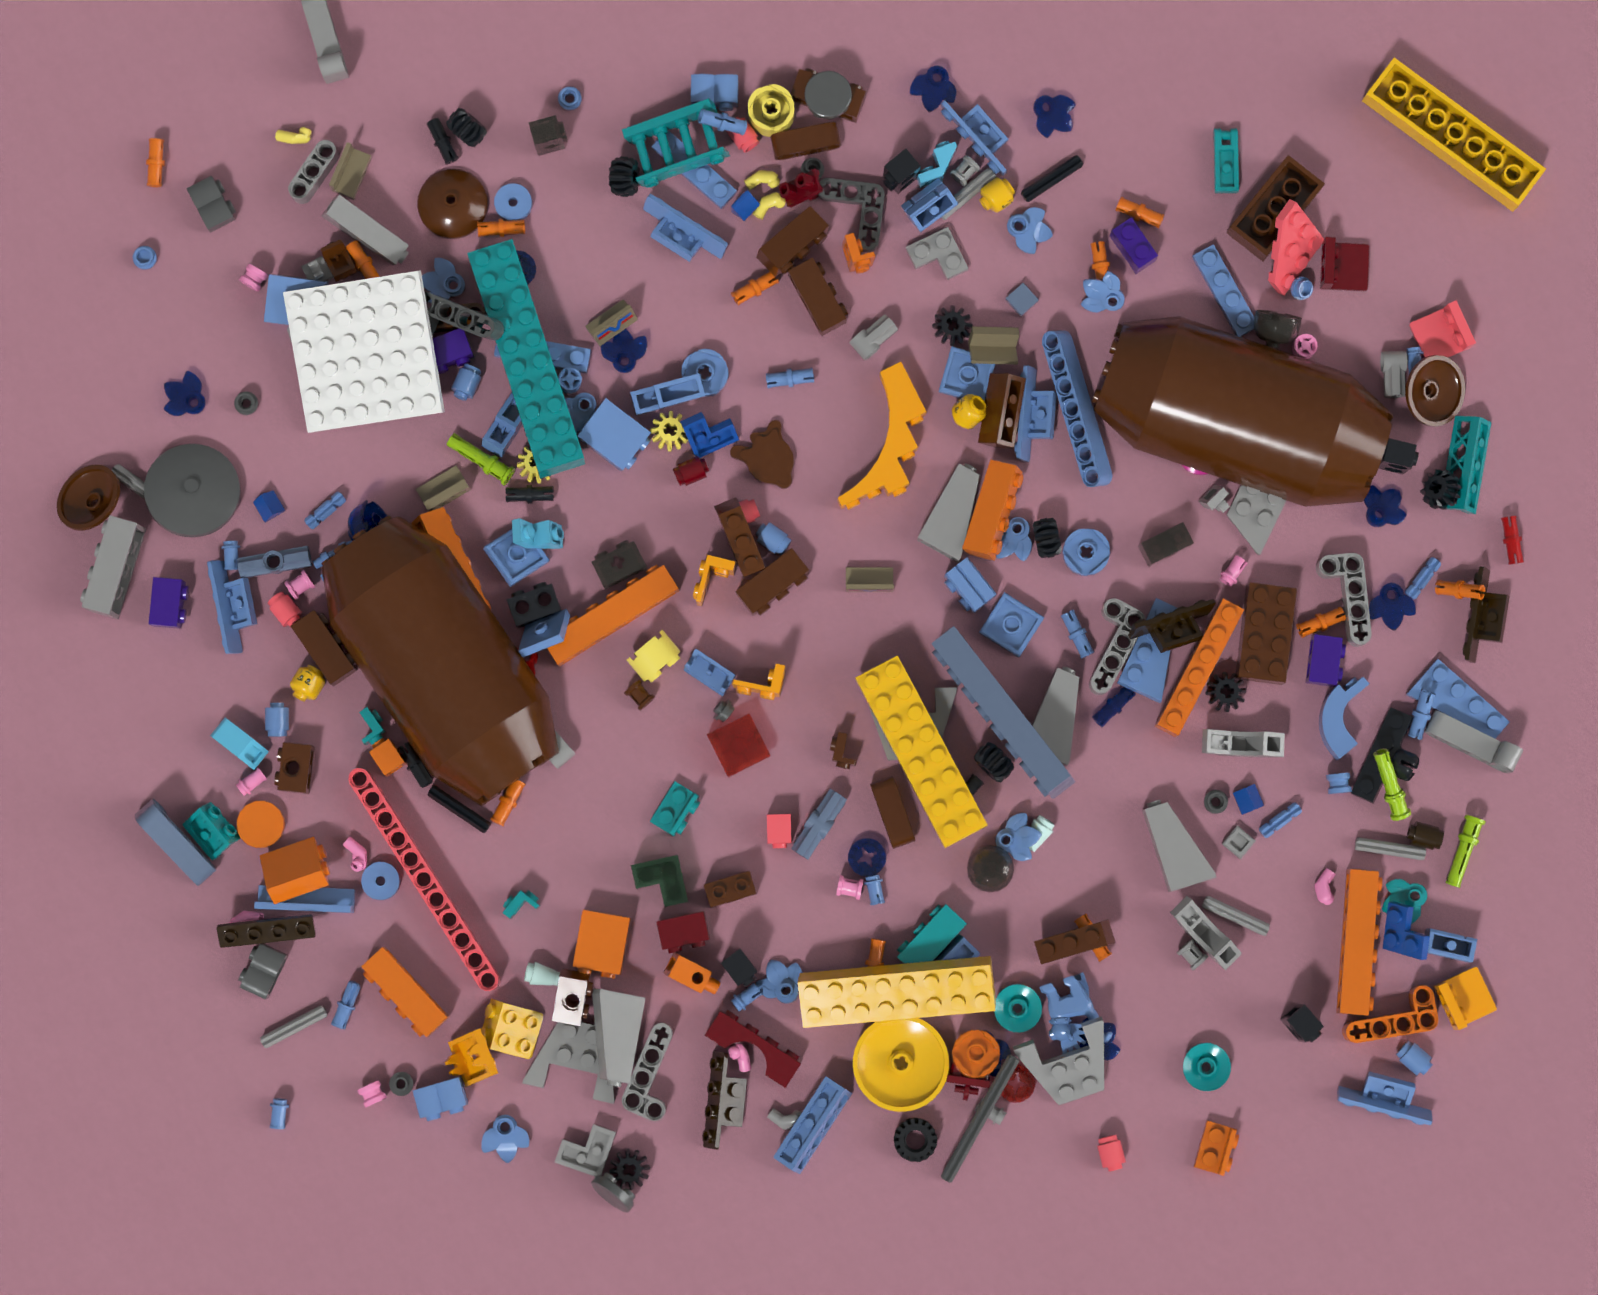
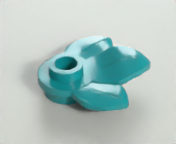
M1394 879L1386 883V887L1391 895L1384 901L1382 911L1387 913L1388 902L1395 901L1412 906L1414 908L1411 924H1413L1420 917L1421 906L1427 900L1426 888L1419 883L1409 884L1403 879ZM1414 891L1420 894V897L1416 900L1411 898V893Z

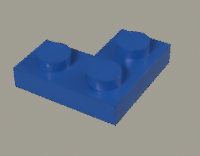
M702 412L680 421L694 456L699 458L739 440L730 418L712 427H708Z
M1395 901L1388 902L1382 949L1419 960H1426L1430 936L1411 931L1414 907Z

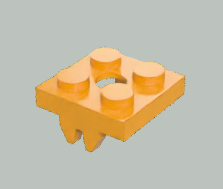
M480 1028L448 1042L453 1055L449 1056L444 1063L445 1065H454V1068L448 1072L449 1075H461L466 1087L498 1074L495 1060L490 1054L486 1038Z

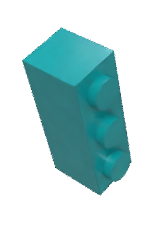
M947 904L943 907L938 905L929 914L932 919L926 925L922 922L914 930L913 933L916 936L910 943L905 940L897 949L900 953L897 958L903 964L933 961L967 923Z

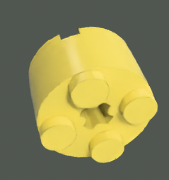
M769 84L757 88L750 96L748 101V118L751 126L757 133L770 137L775 133L787 131L792 126L795 118V105L790 92L784 87ZM772 108H775V113H767V109L771 110Z
M663 629L659 632L661 635L659 639L654 636L633 653L636 656L634 660L630 657L626 659L644 682L646 680L653 682L662 674L660 669L667 664L668 667H671L680 659L678 654L681 651Z

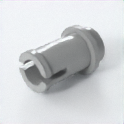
M984 1098L980 1100L979 1104L977 1105L974 1111L978 1110ZM994 1106L988 1119L993 1121L992 1124H1001L1007 1114L1003 1111L1004 1108L999 1109Z

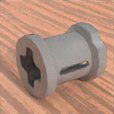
M965 155L961 164L955 170H951L949 174L957 183L965 187L967 180L975 172H979L981 168L972 158Z
M1193 939L1189 940L1177 951V954L1182 955L1191 965L1192 971L1208 958L1207 954H1203L1194 945L1195 941Z

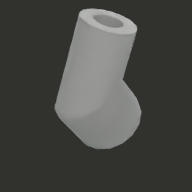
M773 1108L767 1118L784 1130L792 1129L802 1112L795 1110L792 1114L783 1115Z

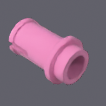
M1235 555L1225 572L1222 571L1220 573L1221 582L1229 587L1236 584V579L1248 563L1244 562L1243 558Z
M256 768L255 771L243 780L239 779L236 787L243 796L250 795V792L266 781L267 778L259 768Z

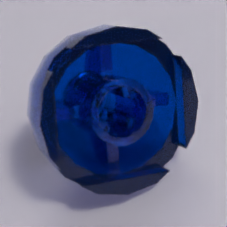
M365 500L351 511L348 517V535L352 541H354L352 537L363 529L368 532L378 526L379 521L387 517V514L377 503L373 501L367 503L368 500Z

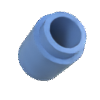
M464 364L463 368L459 369L451 387V390L454 392L453 395L464 401L467 398L472 399L480 383L482 371L472 365Z
M771 522L767 525L763 523L755 534L758 537L756 542L772 553H778L779 555L785 552L792 541L788 538V534Z
M270 703V707L265 708V731H268V737L287 736V730H289V708L284 707V703Z
M1409 1040L1396 1053L1400 1058L1399 1061L1416 1076L1419 1073L1424 1075L1433 1065L1430 1062L1432 1057L1415 1042L1412 1044Z

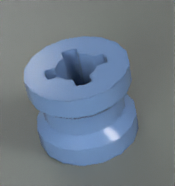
M567 367L560 372L558 380L562 392L572 394L579 390L582 376L577 369Z
M1350 773L1326 775V779L1330 784L1328 794L1352 792V787L1348 781L1351 778Z

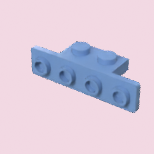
M944 100L941 103L942 115L949 122L953 120L957 124L958 128L956 130L964 139L969 138L973 142V150L980 157L984 155L989 160L987 165L995 174L1000 173L1004 176L1007 170L993 154L1009 140L978 104L960 118Z
M652 194L647 196L643 210L660 220L659 224L652 231L651 238L689 262L701 247L719 259L724 256L728 243L720 236L708 231L701 224L685 216L681 211L666 204L662 199Z
M1029 365L1023 366V372L1020 377L1026 378L1017 428L1018 440L1014 448L1016 458L1024 462H1030L1032 439H1053L1057 398L1055 391H1035L1037 369Z
M217 560L208 561V576L211 580L213 600L215 601L218 615L217 621L222 635V645L226 654L242 653L239 629L257 624L249 579L241 578L229 582L227 570H224L225 562Z
M1368 1071L1362 1092L1338 1086V1101L1344 1105H1355L1373 1113H1385L1396 1119H1408L1418 1125H1431L1433 1122L1431 1110L1410 1105L1416 1089L1415 1083Z

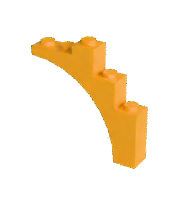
M902 362L880 372L879 376L886 392L889 408V428L885 445L869 473L854 488L837 498L841 509L847 507L850 510L860 505L859 500L867 496L869 500L881 494L880 490L882 489L885 490L888 497L891 495L898 497L907 492L906 488L909 487L910 483L898 460L902 459L905 462L916 456L914 452L918 450V446L907 424L910 423L911 426L922 422L924 420L923 417L926 416V410Z

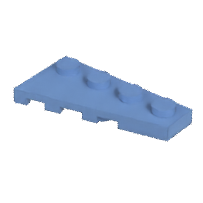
M1156 598L1146 620L1152 619L1162 612L1166 614L1173 612L1177 607ZM1150 633L1138 637L1117 684L1161 703L1170 650L1160 653Z
M1439 659L1435 660L1406 693L1407 696L1419 700L1421 690L1435 693L1436 696L1433 700L1432 709L1447 714L1494 739L1510 723L1509 720Z

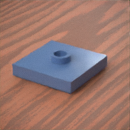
M951 346L939 393L960 399L966 394L980 396L985 401L990 373H993L995 364H972L969 351Z
M512 529L483 548L510 587L550 561L540 548H524L513 543Z
M1004 592L979 633L1019 658L1045 617Z
M567 609L525 625L518 649L522 657L564 641L570 618Z

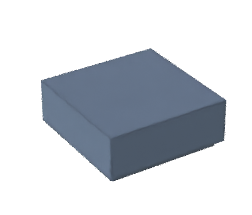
M1024 283L1005 299L1020 317L1039 301Z

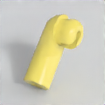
M301 127L298 134L279 129L275 134V139L288 144H306L311 140L310 135L312 131L306 127Z
M759 170L745 179L744 183L749 190H752L760 183H768L770 188H775L779 185L780 180L778 174L774 171Z
M778 192L763 196L759 201L760 205L753 212V215L763 220L769 208L774 206L780 209L783 208L786 204V199L782 198Z

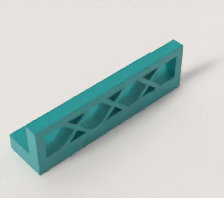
M1455 416L1446 470L1453 474L1460 467L1462 475L1459 478L1458 484L1461 485L1462 489L1457 492L1461 498L1457 499L1455 506L1448 505V510H1460L1467 514H1476L1492 423L1482 417ZM1462 422H1470L1469 431L1463 436L1460 432ZM1464 444L1466 452L1459 459L1456 455L1457 449Z

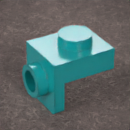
M366 707L359 713L373 732L361 741L365 745L369 743L373 745L383 738L382 734L386 731L380 724L383 719L377 710L371 711L370 708Z
M520 890L515 897L511 895L503 904L505 910L502 913L509 919H512L526 901L535 909H538L541 906L537 903L539 898L529 890L526 893Z

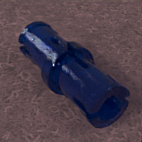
M1123 686L1116 695L1106 700V704L1092 716V719L1103 728L1112 717L1122 712V708L1136 696V693Z

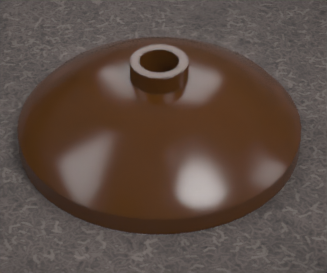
M447 169L435 173L423 184L418 195L417 207L422 222L432 233L447 239H458L472 234L478 229L477 222L484 221L488 210V198L483 185L475 176L463 170ZM449 197H454L455 202L449 204L447 203V199Z
M1431 355L1423 358L1413 367L1408 376L1405 389L1406 402L1410 413L1418 422L1427 426H1442L1454 419L1462 407L1465 397V380L1459 366L1446 356Z
M89 465L76 471L67 479L58 495L57 513L60 520L67 527L78 531L89 530L100 525L112 514L120 496L118 477L111 469L103 465Z

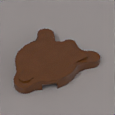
M773 420L769 423L765 432H754L750 435L752 446L735 445L731 448L730 455L732 458L744 462L752 476L759 482L777 485L781 489H786L792 484L791 473L794 465V456L789 445L782 438L781 423Z

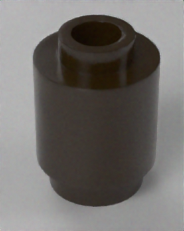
M1418 821L1414 825H1410L1407 832V839H1410L1411 845L1430 850L1434 848L1440 849L1444 838V831L1439 830V827Z

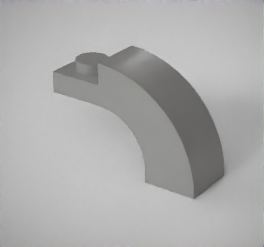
M1203 729L1202 753L1236 757H1284L1285 733Z
M1188 896L1170 912L1181 928L1224 970L1242 954L1236 945L1205 916Z

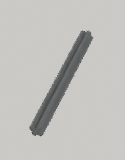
M1009 1054L941 1174V1178L951 1183L954 1180L1017 1067L1019 1059L1014 1055Z

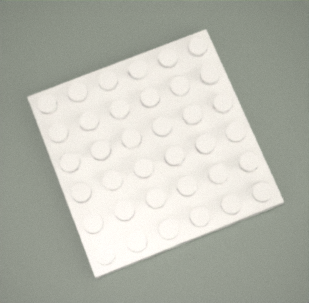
M421 270L283 292L308 433L445 412Z

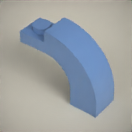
M1355 677L1344 685L1345 691L1340 685L1335 686L1328 693L1319 713L1320 735L1325 747L1335 760L1343 757L1358 744L1345 728L1343 712L1347 703L1369 685L1364 677L1358 680Z

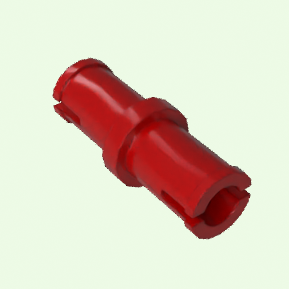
M1510 516L1511 526H1509L1508 517L1501 518L1505 536L1503 544H1506L1509 565L1515 564L1514 554H1516L1517 563L1524 562L1520 544L1522 536H1519L1517 516Z

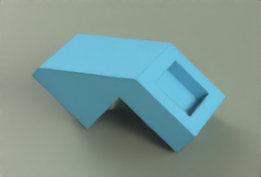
M945 141L936 145L932 155L937 168L934 169L933 166H930L920 171L921 174L917 175L920 189L928 186L937 178L941 181L943 180L957 149L956 142L949 143V141Z
M521 518L512 520L513 543L524 548H563L564 532L562 525L550 520L534 524Z
M226 717L210 735L253 770L269 752Z

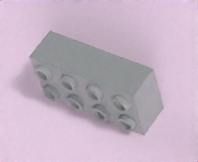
M110 515L108 521H104L101 533L104 535L101 543L97 544L94 556L97 558L94 566H91L88 571L87 579L90 581L87 589H84L81 594L80 602L83 603V608L119 620L146 531L144 527L138 523Z

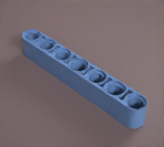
M1065 330L1048 331L1043 335L1042 346L1082 481L1088 487L1106 486L1112 480V470L1072 336Z

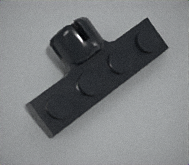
M1390 708L1352 789V795L1372 804L1375 803L1383 785L1377 762L1373 755L1379 749H1388L1397 778L1404 781L1412 779L1415 773L1409 767L1417 769L1419 758L1416 754L1404 750L1401 746L1412 723L1413 716Z

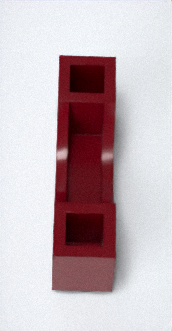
M728 1009L725 1013L720 1011L705 1036L723 1048L736 1042H749L756 1045L763 1052L766 1059L765 1075L786 1088L801 1065L797 1061L800 1056L789 1049L783 1052L777 1048L780 1043L769 1036L764 1039L757 1035L759 1032L757 1028L749 1023L745 1026L737 1021L739 1017Z

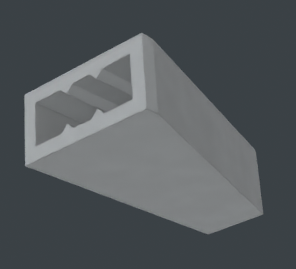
M341 195L334 197L321 216L392 265H395L397 262L401 264L409 253L406 251L409 246L407 243Z
M967 463L964 466L958 464L917 538V541L959 563L962 556V547L966 538L980 476L976 473L977 469Z
M1065 666L1062 669L1057 668L1032 726L1063 766H1068L1071 755L1079 677L1075 675L1076 671Z
M1160 800L1147 803L1148 808L1142 811L1168 892L1216 878L1214 870L1168 802L1161 804Z
M593 989L592 997L600 1079L607 1080V1085L621 1087L622 1083L630 1084L645 998L609 990Z

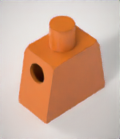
M676 952L671 956L663 972L668 977L699 993L706 990L715 994L721 984L719 980L711 977L712 972ZM694 973L699 974V978L696 981L692 980Z

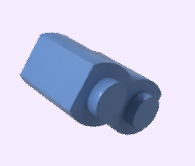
M691 75V104L709 98L721 111H732L733 107H738V75Z
M461 1076L413 1090L420 1119L426 1117L427 1121L441 1118L440 1113L448 1110L450 1115L464 1111L463 1106L468 1105Z

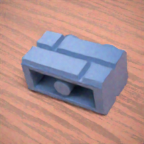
M937 178L910 200L902 204L901 208L913 225L922 232L957 206L958 202L947 186Z
M968 557L944 576L946 578L944 584L951 593L955 591L961 597L959 603L967 612L971 610L974 614L997 595Z
M1431 928L1425 929L1424 934L1430 936L1428 954L1473 963L1477 939Z

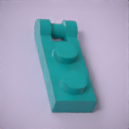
M1214 128V193H1238V129L1230 128L1229 131H1221V128ZM1222 140H1229L1230 145H1222Z

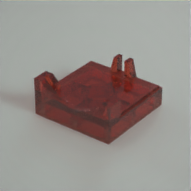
M750 713L707 734L728 778L771 757Z

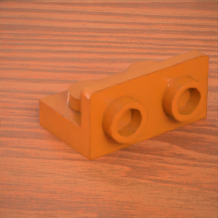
M854 233L845 235L842 248L849 272L856 271L859 274L870 270L869 267L873 265L875 253L870 252L861 255L863 248L860 239H856Z
M1206 1120L1193 1167L1221 1176L1225 1175V1171L1229 1172L1233 1158H1230L1232 1148L1236 1149L1239 1135L1236 1134L1237 1129Z

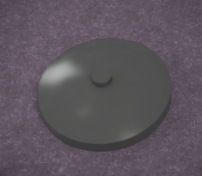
M184 444L167 450L153 462L145 478L144 496L151 516L162 528L178 536L202 537L221 529L233 517L240 500V483L234 466L222 453L201 444Z

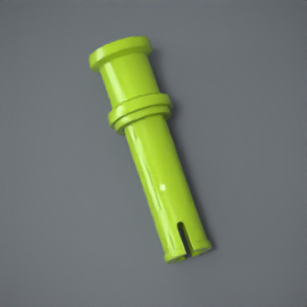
M453 433L447 442L448 447L483 468L486 475L491 474L500 480L503 486L510 481L515 472L513 466L508 467L499 461V457L496 455L490 456L456 433Z
M1379 749L1373 755L1385 787L1384 799L1389 804L1391 810L1390 818L1393 821L1406 819L1412 813L1410 808H1407L1404 799L1406 796L1405 791L1398 784L1388 749Z
M1466 814L1462 833L1458 834L1460 843L1447 881L1445 882L1458 888L1461 887L1460 885L1473 847L1479 844L1478 836L1481 827L1486 823L1482 819Z

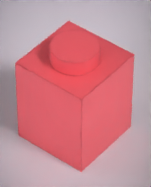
M791 814L767 815V844H772L773 849L787 848V844H791Z

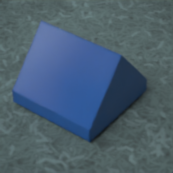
M747 190L731 205V212L745 221L760 204Z
M274 490L261 494L253 502L265 523L285 512Z
M1255 784L1233 793L1242 815L1264 806Z

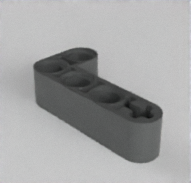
M425 292L426 304H428L430 299L432 300L431 307L428 309L432 335L440 320L489 340H498L502 337L504 325L498 319L439 295ZM451 307L452 312L451 315L448 317L447 311ZM471 315L472 321H471V323L468 325V324H467V319H468V317ZM484 324L490 326L491 329L487 330L482 327Z

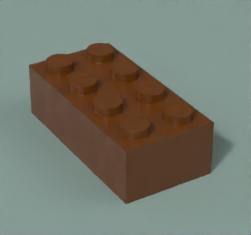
M1287 155L1233 222L1227 234L1264 262L1272 252L1273 240H1277L1278 228L1275 227L1276 217L1289 199L1297 202L1301 209L1305 211L1325 183L1291 156Z
M1251 582L1246 585L1235 679L1278 685L1286 683L1297 588Z

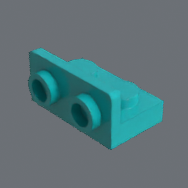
M675 781L650 822L673 837L676 833L681 835L688 824L684 820L689 813L694 814L701 803L697 801L699 795Z
M212 802L199 807L182 824L212 861L217 859L228 847L240 839L236 828L225 819L220 809Z

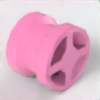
M248 264L246 266V273L240 276L239 281L259 292L262 281L266 280L268 275L257 267Z
M1302 334L1296 338L1291 348L1293 355L1309 359L1316 352L1318 346L1316 339L1312 335Z
M379 1080L357 1090L359 1095L364 1098L363 1104L365 1108L387 1098L386 1094L380 1089L381 1083Z

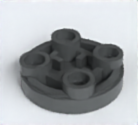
M823 71L817 73L808 81L805 88V102L815 117L833 119L845 113L850 106L852 98L851 86L841 74L834 71Z
M606 1172L603 1176L596 1175L591 1182L594 1190L615 1208L629 1213L634 1206L633 1200L636 1196L629 1189L624 1188L622 1190L616 1185L617 1180L611 1174Z

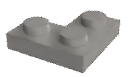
M948 227L906 247V251L915 269L937 260L947 280L969 269Z
M593 1124L586 1146L562 1139L555 1163L592 1176L602 1175L616 1132Z

